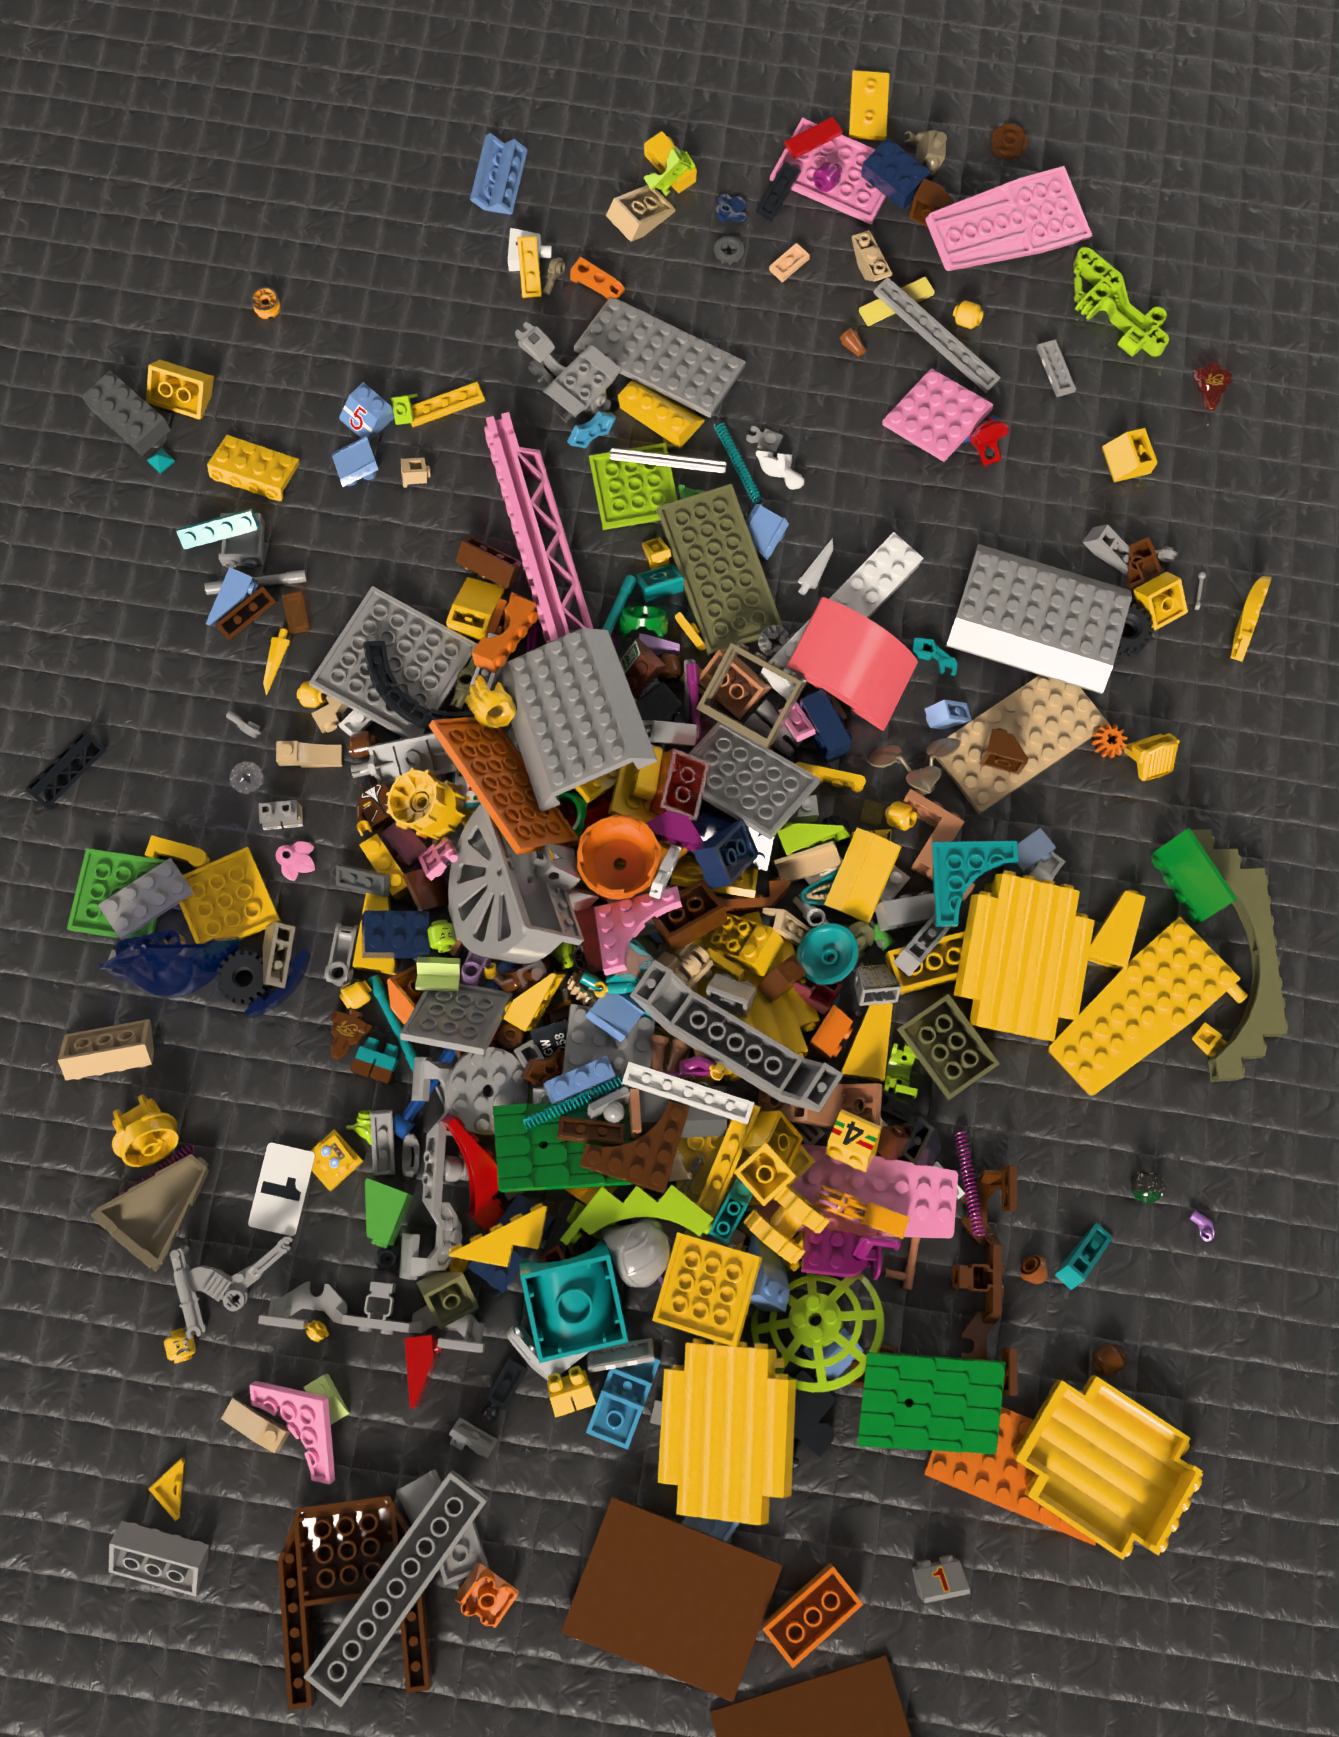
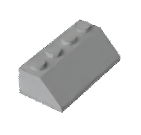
M121 1521L109 1544V1573L196 1597L208 1561L209 1545L201 1541L182 1538L179 1535L164 1533L158 1529H150L139 1526L136 1523Z

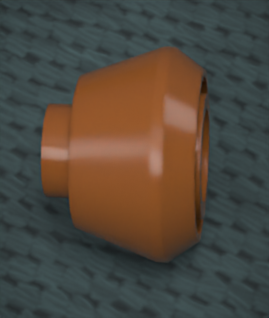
M1031 1255L1025 1258L1020 1265L1019 1274L1021 1278L1032 1284L1043 1283L1049 1274L1045 1258L1040 1255Z

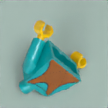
M630 941L626 963L627 970L607 975L606 983H609L608 986H605L600 981L595 984V988H603L600 992H594L596 997L602 998L607 992L609 994H624L634 990L653 961V957L647 953L639 941Z

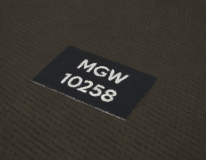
M566 1020L530 1031L534 1045H537L544 1058L552 1055L557 1047L565 1051L568 1026Z

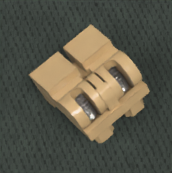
M692 943L674 953L668 947V952L664 951L656 959L659 963L673 970V973L694 992L699 989L697 982L700 979L705 980L712 975L711 967L714 965L713 961L709 959L708 953L702 947Z

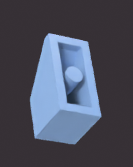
M942 700L925 708L926 721L930 728L945 729L968 724L972 721L967 703Z

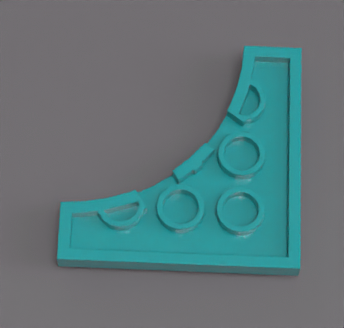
M1017 841L932 842L936 927L958 926L962 898L969 886L979 876L993 868L1018 863Z

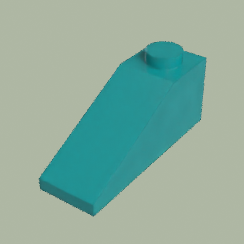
M1096 1222L1063 1261L1055 1276L1070 1290L1074 1289L1085 1281L1113 1237Z

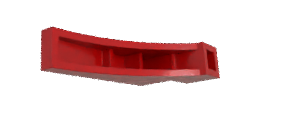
M447 1114L441 1121L457 1142L468 1173L470 1204L469 1210L466 1213L480 1228L487 1232L505 1213L500 1208L503 1204L494 1196L499 1191L497 1163L491 1159L494 1155L485 1146L483 1148L479 1146L478 1142L480 1140L471 1131L467 1133L463 1128L465 1123L459 1117L453 1118Z

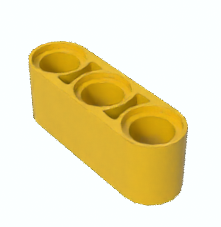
M654 745L652 747L657 762L639 770L635 765L630 789L631 795L649 801L654 798L663 752L662 748Z

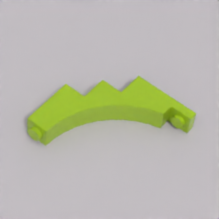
M673 1185L669 1187L658 1202L639 1186L634 1188L624 1202L602 1186L560 1240L566 1245L570 1243L575 1244L582 1236L581 1229L589 1235H593L612 1223L635 1217H653L669 1220L701 1236L702 1233L707 1235L713 1228V1223L711 1222L714 1218Z

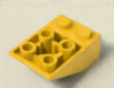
M467 577L452 604L446 621L447 627L460 635L481 640L482 638H487L486 633L499 599L503 598L506 588Z
M726 913L728 922L713 931L704 947L706 949L709 947L712 950L717 949L729 961L738 962L744 970L764 977L785 941L772 927Z

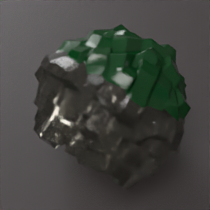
M1138 1171L1131 1181L1132 1194L1138 1201H1142L1143 1204L1155 1203L1166 1191L1164 1180L1159 1173L1151 1172L1149 1174L1145 1171Z

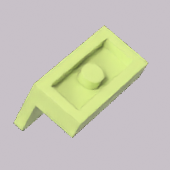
M417 957L416 990L455 992L459 990L461 978L460 958Z

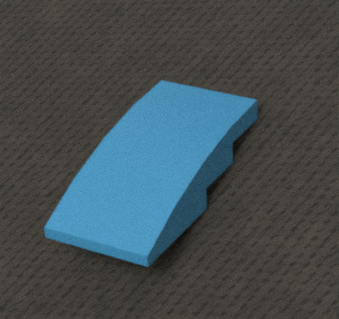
M655 1356V1361L609 1370L587 1428V1434L628 1450L661 1358Z

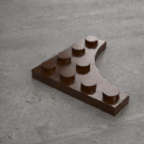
M668 1101L665 1111L657 1124L639 1139L614 1147H599L586 1144L579 1167L664 1194L690 1108Z

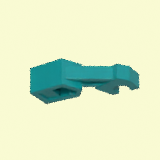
M914 638L911 653L915 658L925 660L935 658L938 661L940 674H944L945 667H949L951 675H956L957 662L955 658H951L940 649L933 639ZM923 647H930V651H923Z

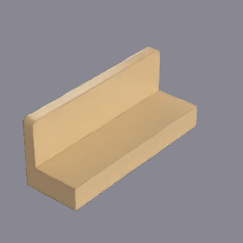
M833 841L774 860L780 877L790 880V883L840 867L842 864L837 846Z
M763 908L762 912L774 920L773 930L797 947L803 937L812 930L785 909Z

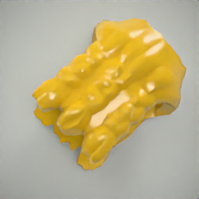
M479 675L474 680L475 685L470 686V694L466 696L465 703L468 704L479 724L485 728L508 726L516 714L513 698L505 691L503 684L497 682L495 690L490 691L483 676Z

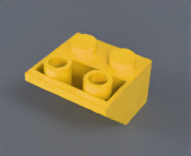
M1145 428L1126 432L1102 447L1114 482L1151 474L1157 464Z

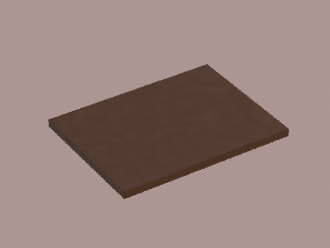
M612 1496L560 1633L733 1702L783 1565Z

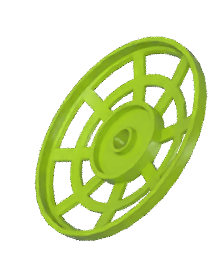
M789 1266L785 1267L786 1273L791 1270ZM807 1273V1276L794 1280L789 1284L791 1291L797 1286L807 1283L808 1294L798 1300L789 1294L787 1304L792 1308L788 1319L776 1321L777 1312H771L770 1322L757 1325L759 1308L757 1307L751 1318L753 1344L760 1343L758 1334L771 1332L774 1344L782 1354L781 1358H785L784 1368H775V1374H784L782 1372L790 1361L801 1367L816 1368L818 1383L796 1380V1389L808 1392H827L852 1383L865 1372L867 1355L855 1347L861 1335L863 1320H876L875 1337L869 1352H879L885 1330L884 1313L876 1290L862 1273L853 1277H845L842 1281L826 1275ZM857 1279L869 1291L875 1310H861L857 1297L849 1288ZM816 1281L833 1284L836 1288L829 1296L817 1293ZM843 1293L851 1300L854 1311L841 1312L836 1301ZM813 1316H820L822 1321L818 1326L810 1325V1319ZM855 1320L854 1332L850 1341H848L840 1334L843 1321ZM790 1328L794 1339L787 1349L780 1341L777 1330ZM834 1341L843 1348L836 1355L824 1359L823 1348L831 1345ZM803 1345L814 1350L815 1361L805 1360L794 1354ZM848 1354L860 1362L855 1369L846 1375L832 1381H827L825 1367L840 1362Z

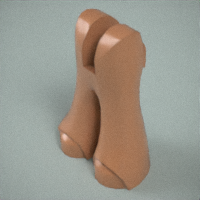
M651 1034L652 1057L650 1069L665 1073V1071L678 1072L679 1061L684 1059L690 1046L681 1040L672 1039L666 1070L663 1071L669 1038Z

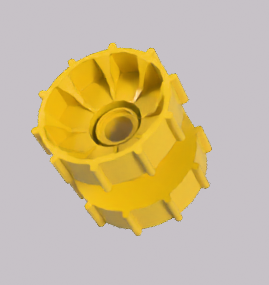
M410 768L409 772L404 773L400 777H395L396 781L392 785L390 792L386 793L388 796V810L386 813L392 816L397 826L405 830L407 827L415 829L417 831L416 835L425 839L430 837L441 841L443 837L448 836L452 832L456 833V828L460 824L462 817L466 816L464 814L463 802L465 796L461 795L455 789L456 785L450 781L442 782L437 780V775L429 770L423 772Z
M787 1185L774 1197L781 1206L771 1219L758 1210L755 1211L753 1209L743 1223L779 1256L791 1264H796L806 1251L793 1239V1236L803 1224L815 1233L818 1232L820 1234L830 1220L796 1190Z

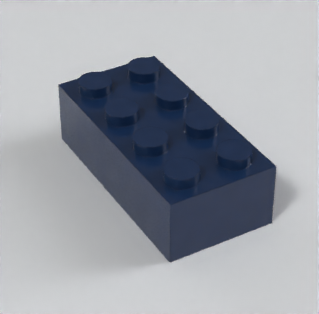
M695 808L691 820L703 841L738 821L727 814ZM746 826L758 855L748 867L767 871L774 837L770 840ZM688 851L685 854L686 856L695 857L694 851Z
M518 1193L497 1225L502 1223L505 1226L511 1223L510 1218L520 1213L523 1216L531 1213L530 1208L535 1206V1204ZM548 1213L546 1214L542 1239L555 1221V1218ZM513 1245L509 1267L471 1260L467 1268L502 1293H505L520 1272L519 1260L529 1259L535 1249Z

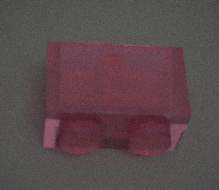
M396 821L381 833L384 837L382 841L390 851L394 849L397 853L395 856L403 866L407 864L410 869L419 862L418 857L427 850V847L410 828L407 827L405 830L397 826Z

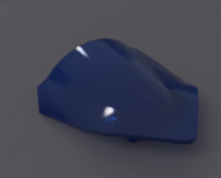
M159 931L120 941L115 948L116 956L102 964L98 962L97 967L98 970L100 969L119 981L129 983L145 993L160 997L182 996L197 991L211 982L219 974L217 969L218 967L222 968V960L227 961L229 959L227 956L230 954L236 955L235 952H237L240 938L238 936L213 938L201 944H186L185 939L177 931ZM177 937L175 944H169L171 938Z

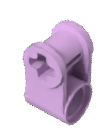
M469 951L461 970V984L478 986L484 974V966L488 968L492 958L479 956Z

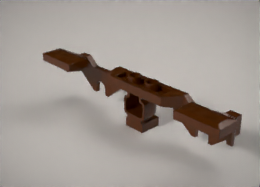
M1017 1166L1002 1167V1171L984 1170L980 1178L975 1180L976 1183L971 1185H976L977 1187L967 1190H978L976 1193L968 1194H978L977 1197H970L968 1199L979 1198V1201L970 1202V1204L980 1203V1205L973 1206V1208L981 1207V1209L974 1210V1212L981 1211L982 1213L972 1216L982 1215V1218L973 1219V1221L983 1220V1222L973 1225L984 1224L983 1227H976L974 1229L984 1228V1231L976 1232V1234H986L984 1236L973 1235L971 1217H961V1222L976 1244L985 1245V1264L952 1265V1288H967L970 1291L985 1292V1312H976L960 1333V1338H968L973 1342L972 1351L960 1353L961 1358L988 1360L987 1334L994 1327L1002 1313V1297L1004 1295V1286L1002 1284V1274L1004 1272L1002 1244L987 1223V1200L995 1190H1002V1211H1017ZM966 1195L962 1197L961 1203L968 1202ZM1002 1347V1361H1006L1003 1394L1018 1396V1349Z

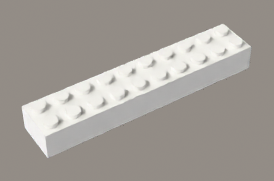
M893 532L830 597V600L842 604L869 619L918 568L923 557ZM810 619L769 661L770 664H773L775 661L785 667L783 671L789 674L792 672L786 666ZM764 667L759 675L786 700L789 699L796 686ZM803 678L801 679V681L805 682L806 684L808 683Z

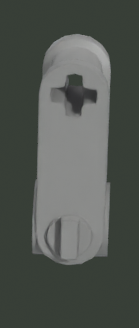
M337 923L329 963L324 974L327 982H332L336 986H344L353 979L354 970H352L360 928L359 925L351 927ZM344 970L342 977L334 978L336 971Z

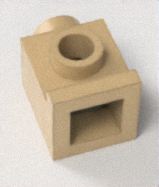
M425 458L401 459L403 487H407V484L427 483V478H430V467L426 466Z

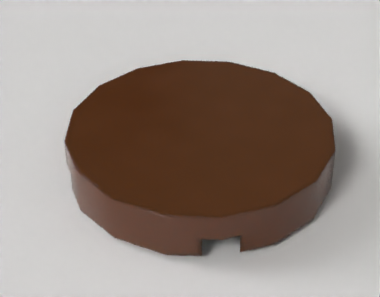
M1006 123L994 130L990 139V146L997 156L1012 160L1024 154L1028 145L1027 134L1025 135L1024 130L1020 126Z

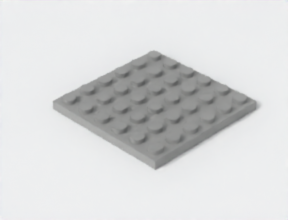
M372 586L311 678L309 685L404 738L423 735L426 729L418 727L399 716L383 701L376 691L366 665L364 641H385L389 666L398 682L397 685L404 693L406 692L416 701L420 702L419 705L430 710L431 708L436 710L441 708L457 682V674L464 670L472 658V651L477 646V643Z

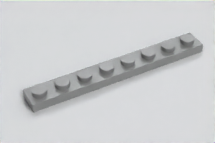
M887 277L875 288L874 294L981 390L988 393L999 382L1001 377Z

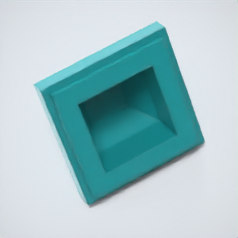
M162 448L147 460L160 474L175 462Z

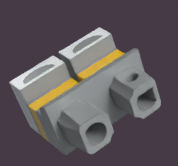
M297 800L259 803V821L262 824L263 830L281 829L282 821L284 828L303 826L302 806Z

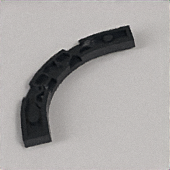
M364 641L365 660L370 679L383 701L399 716L429 731H432L429 727L432 720L475 717L472 711L446 712L433 708L430 710L419 705L420 702L416 701L406 692L404 693L397 685L398 682L389 666L385 641Z

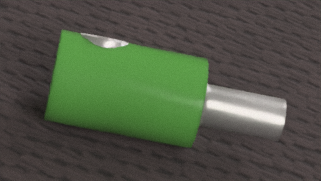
M871 918L869 926L874 929V941L882 951H885L895 941L887 931H880L879 924H876Z

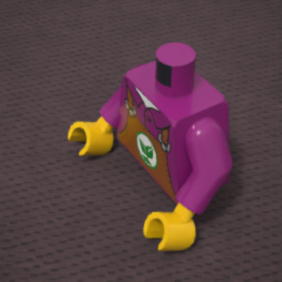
M701 1055L680 1060L678 1072L665 1071V1074L702 1086H714V1081L721 1080L725 1075L722 1072L724 1070L722 1063L715 1065V1061Z

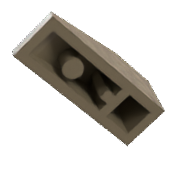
M274 922L266 927L262 947L263 984L285 988L295 932L294 926Z

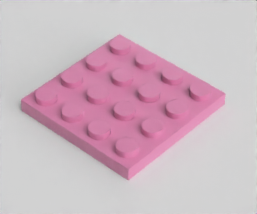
M931 368L882 421L883 426L945 462L993 410V404Z

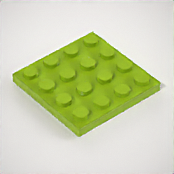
M666 443L629 449L668 454ZM610 452L589 456L603 530L660 521L656 508L678 501L671 467L610 459Z

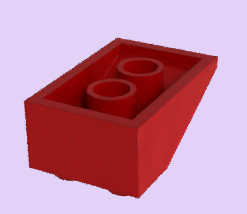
M437 1334L405 1338L410 1409L421 1405L438 1361L439 1352H442V1348L437 1347Z

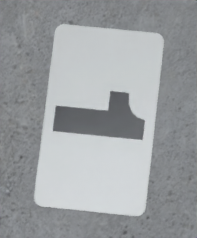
M269 1143L267 1145L248 1221L250 1227L288 1236L296 1234L315 1158L313 1152L276 1143Z

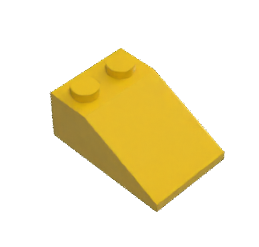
M563 972L552 973L512 1002L510 1001L505 1007L506 1014L503 1019L525 1032L536 1029L566 974Z

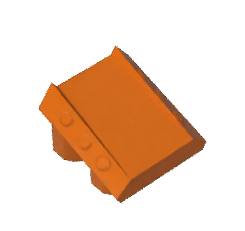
M475 1563V1567L460 1589L457 1590L455 1600L460 1603L462 1614L466 1616L477 1615L480 1617L482 1624L496 1628L518 1596L519 1590L481 1563Z

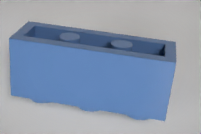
M604 1056L548 1080L543 1085L551 1104H554L615 1077L608 1057Z

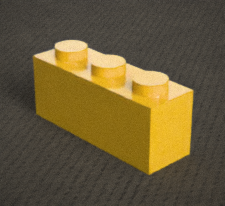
M662 131L644 143V155L661 175L667 169L666 160L669 158L670 150L676 148L672 139L669 136L667 137ZM696 167L692 171L686 170L671 185L678 194L696 182Z
M375 834L359 845L376 872L390 875L389 891L396 901L410 893L402 876L404 875L378 834Z

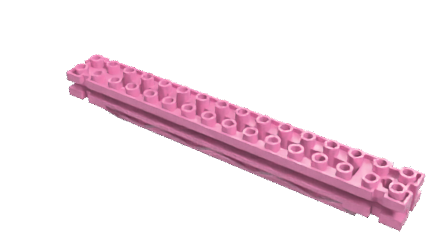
M509 412L501 414L502 419L495 421L494 416L486 418L487 426H484L488 448L491 451L490 454L493 465H495L497 479L500 482L502 496L505 499L512 531L516 537L517 548L521 554L522 565L526 571L529 588H531L532 599L536 603L543 637L548 644L570 634L568 627L576 631L581 628L593 629L541 451L519 447ZM534 460L536 462L537 469L531 464ZM523 474L541 482L531 500ZM544 492L553 521L539 508ZM538 525L556 533L547 551H545ZM559 543L568 572L554 560ZM553 576L572 585L562 604ZM574 595L583 624L569 612Z

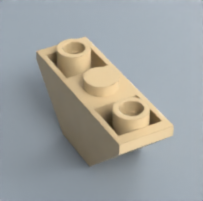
M870 230L853 235L852 242L857 265L864 279L875 282L892 276V272Z

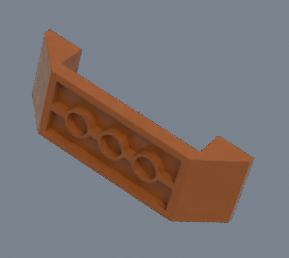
M783 877L773 878L768 883L766 898L765 895H755V898L732 896L731 899H723L720 896L716 897L724 905L726 913L743 916L759 911L760 915H766L762 912L763 908H775L787 895L791 883L790 880H785ZM671 882L667 883V885H666V886H670V888L676 886V885H670ZM677 886L679 892L685 889V887Z

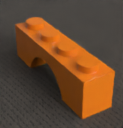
M517 595L513 596L504 608L509 627L505 632L496 637L482 638L472 651L476 666L495 674L500 667L504 666L511 652L515 651L519 641L526 636L528 629L538 619L535 602Z

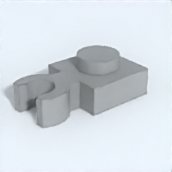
M751 426L750 432L756 435L751 436L747 434L746 440L750 443L758 442L757 448L773 452V455H775L783 440V435L766 428L762 433L758 427Z

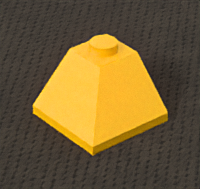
M767 1142L734 1171L737 1177L763 1206L797 1176Z

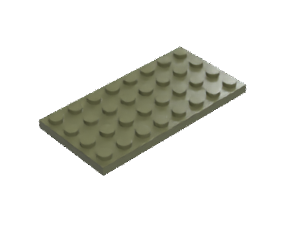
M732 484L656 508L676 567L683 576V587L708 656L716 654L719 649L728 648L731 643L737 645L740 642L745 645L757 641L761 632L768 626L779 625L783 627Z

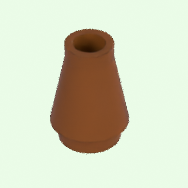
M852 328L845 331L839 338L842 341L841 344L858 358L867 351L856 330L853 331Z

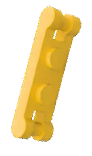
M801 762L795 763L797 766L820 778V783L828 782L834 787L847 786L851 787L854 792L859 793L863 790L866 779L862 775Z

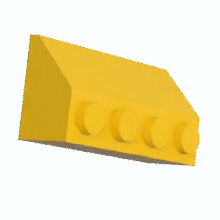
M636 381L629 382L618 395L620 409L667 439V441L679 449L704 423L703 418L679 402Z

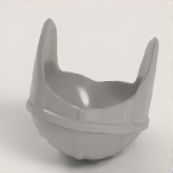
M643 1217L637 1223L605 1227L601 1231L617 1272L628 1286L648 1287L661 1276L668 1266L672 1244L669 1237L664 1233L662 1224L659 1221L650 1217Z

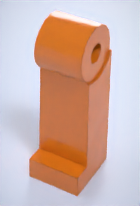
M579 257L571 268L570 280L575 283L581 282L602 294L606 299L610 297L619 299L625 290L624 286L614 277L582 257Z

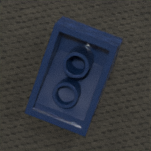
M743 819L736 821L703 841L694 850L696 860L710 889L731 885L758 857Z

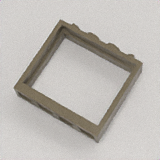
M740 642L737 645L731 643L696 709L765 748H771L806 683L801 681V675L793 671L790 674L783 671L785 667L775 661L773 664L765 661L767 659L766 656L758 652L755 655L750 653L748 646ZM737 654L746 657L796 685L768 737L710 705Z

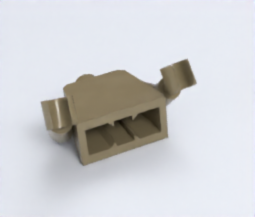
M937 130L919 132L915 135L907 131L905 136L909 139L904 140V142L909 146H914L917 143L916 160L931 171L930 179H933L945 159L946 134Z

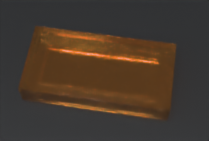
M302 591L282 595L290 635L309 631L310 626Z

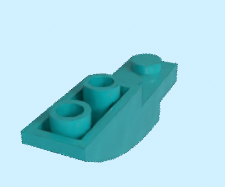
M736 1177L713 1221V1228L708 1232V1234L728 1244L753 1196L751 1191L738 1177Z

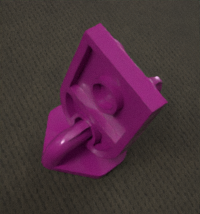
M804 1227L802 1249L806 1252L802 1255L801 1272L853 1277L860 1274L864 1269H870L872 1279L877 1280L881 1272L882 1247L898 1250L901 1246V1239L899 1237L882 1236L881 1233L860 1237L852 1232L823 1229L819 1234L809 1227Z

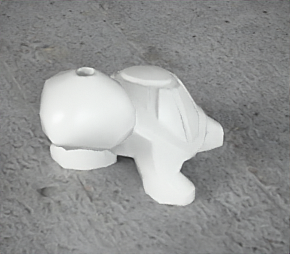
M756 451L760 466L767 475L783 477L789 489H799L804 485V478L791 469V454L778 453L777 458L773 457V452Z

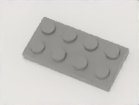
M169 858L98 904L119 939L124 940L194 894L174 861Z

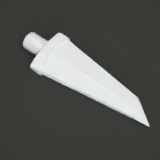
M833 538L798 580V583L802 585L798 591L801 595H806L809 588H817L818 582L833 552Z

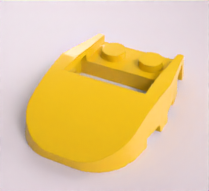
M1260 577L1249 592L1234 633L1231 651L1232 659L1241 662L1244 659L1272 577Z

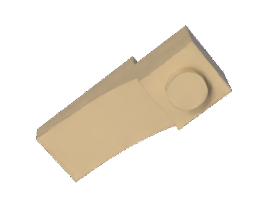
M329 696L326 697L328 705L311 713L322 734L335 730L337 725L340 724V717L348 708V706Z
M277 741L276 762L279 766L300 765L302 768L343 767V746L309 744L298 741Z

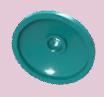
M834 923L822 924L810 930L803 937L797 949L796 959L806 970L805 977L811 982L820 985L834 984L848 976L855 967L859 955L858 943L854 935L846 927Z

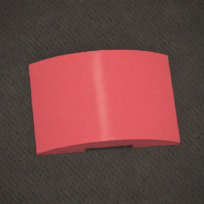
M822 597L786 668L801 675L804 680L816 688L825 689L852 707L851 711L884 731L918 661L904 644L884 628L858 612Z

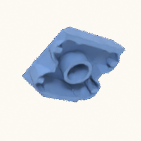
M367 436L331 453L342 487L355 485L361 478L371 480L376 477L378 467Z
M755 504L745 522L757 555L764 560H768L778 542L783 539L789 523L785 518L771 512L761 504Z
M607 992L604 997L597 999L585 1017L606 1031L611 1038L622 1042L645 1010L627 993L609 994Z

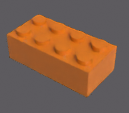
M830 1562L767 1618L761 1626L790 1666L794 1668L854 1614L863 1603Z

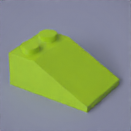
M792 822L783 825L782 829L777 832L788 856L833 841L836 843L851 836L850 832L843 825L793 824Z

